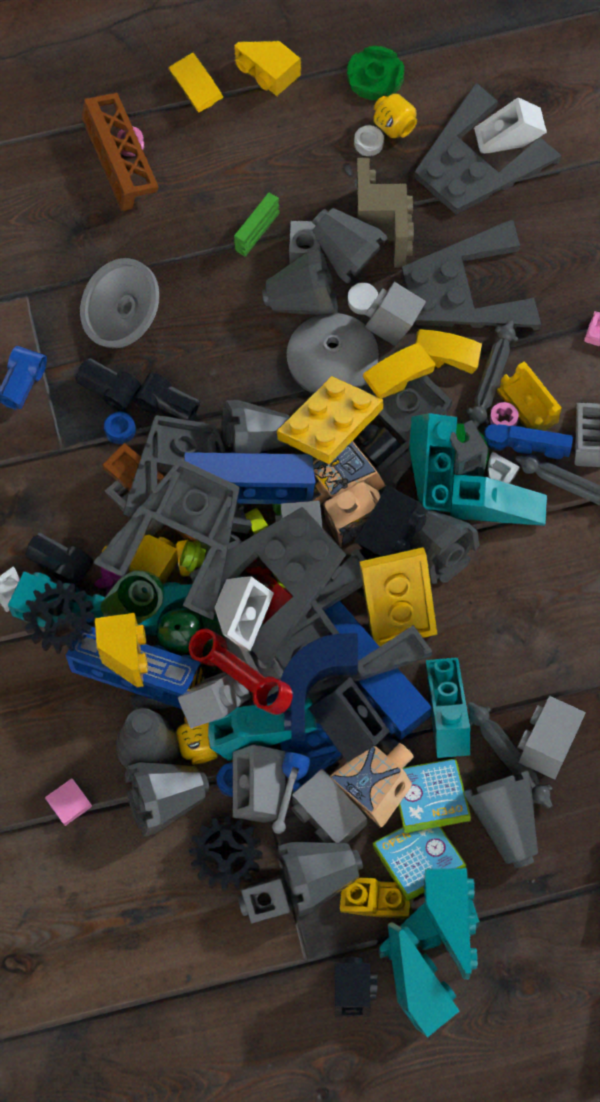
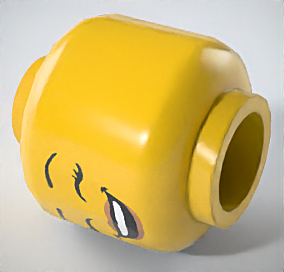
M391 94L387 97L382 96L374 105L373 121L389 137L404 138L415 128L417 124L416 109L400 94Z
M185 717V723L176 730L181 756L186 760H191L192 764H201L218 758L217 753L210 748L208 738L209 722L190 729Z

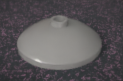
M131 258L116 259L102 266L89 280L81 299L80 318L83 329L88 337L95 343L107 348L125 347L138 340L152 324L158 309L159 287L155 275L146 265Z
M341 313L317 315L306 320L294 331L287 347V364L292 377L303 389L312 394L331 376L355 387L366 385L367 382L364 380L363 374L378 363L379 357L378 345L372 332L366 329L365 324L358 319ZM330 343H336L338 346L336 348H330L327 345Z

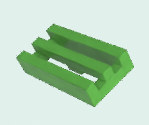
M269 192L234 235L235 251L246 256L280 214L278 210V197Z

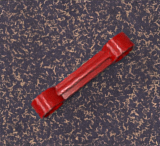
M201 629L192 636L189 643L191 657L207 666L216 665L252 692L253 701L258 708L273 715L281 714L289 708L293 694L291 687L287 683L272 676L264 677L227 650V642L223 636L209 629ZM213 638L212 650L207 656L203 657V648L206 642ZM278 685V697L273 704L268 706V693L273 687Z

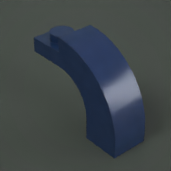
M357 633L333 634L316 639L299 650L285 667L280 680L291 687L293 697L289 706L291 710L284 712L285 730H291L292 741H305V700L311 688L320 680L330 676L358 675Z

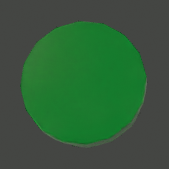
M369 46L364 48V51L359 53L357 51L352 55L347 64V81L350 88L358 96L368 100H378L382 96L387 97L400 90L404 82V64L393 50L383 46Z

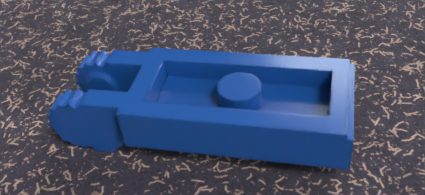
M492 423L485 427L484 438L488 448H494L497 451H501L506 447H513V450L518 453L530 454L532 451L544 453L546 457L552 459H562L563 456H570L573 441L572 435Z

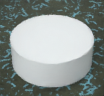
M367 125L356 131L354 146L360 154L374 156L382 150L384 136L379 128Z
M358 283L352 286L348 292V305L350 309L357 314L365 315L374 299L377 298L378 292L375 287L368 283Z

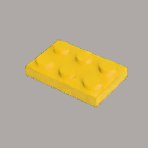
M331 376L277 430V439L330 465L383 410V399Z
M423 547L359 562L372 639L379 647L413 625L422 638L437 635L427 555Z

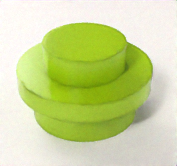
M195 540L194 543L187 541L184 545L180 566L186 567V570L189 572H193L195 567L199 568L203 564L206 550L201 548V541Z

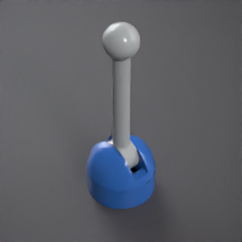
M285 753L282 762V770L285 776L288 777V782L278 819L272 825L273 831L277 834L283 833L286 828L284 819L295 780L302 779L307 774L311 762L308 757L298 753Z

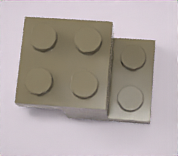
M357 158V219L380 229L388 237L387 241H393L394 268H402L406 265L407 256H412L413 196H407V184H376V170H370V159Z

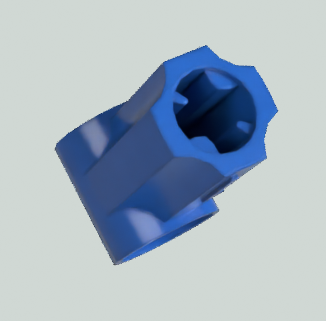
M20 346L13 348L8 360V372L0 386V402L14 410L22 409L34 381H39L44 374L47 356Z

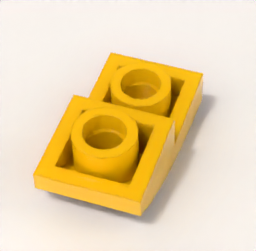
M194 53L168 67L172 76L184 90L188 100L198 113L206 108H210L217 101L224 98Z
M419 329L417 332L415 344L418 342L436 364L435 367L440 368L444 363H447L470 374L478 368L482 343L441 331Z
M418 342L380 361L363 374V378L375 395L382 399L405 390L407 382L433 373L436 364Z
M358 878L341 891L340 912L373 917L408 919L413 914L414 898L407 902L395 882H379L376 878Z

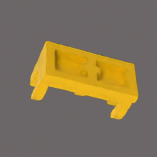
M525 361L517 366L513 376L509 378L505 374L502 377L497 393L504 402L515 406L519 414L518 420L525 428L545 431L559 422L562 407Z

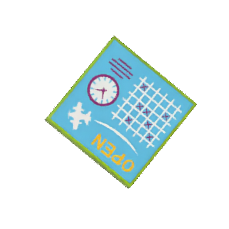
M456 758L403 768L412 782L410 790L398 805L404 833L471 821Z
M402 827L373 843V849L407 902L424 893L425 869L466 868L465 862L441 827L404 833Z

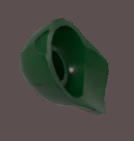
M132 571L117 581L102 601L100 610L104 617L135 613L137 624H140L151 618L161 607L164 600L163 584L155 574L149 571Z
M189 608L167 611L161 616L156 627L159 645L168 652L180 656L190 655V640L201 629H209L225 638L217 614H215L212 620ZM177 625H180L179 630L175 629ZM213 638L206 642L203 653H208L212 650Z

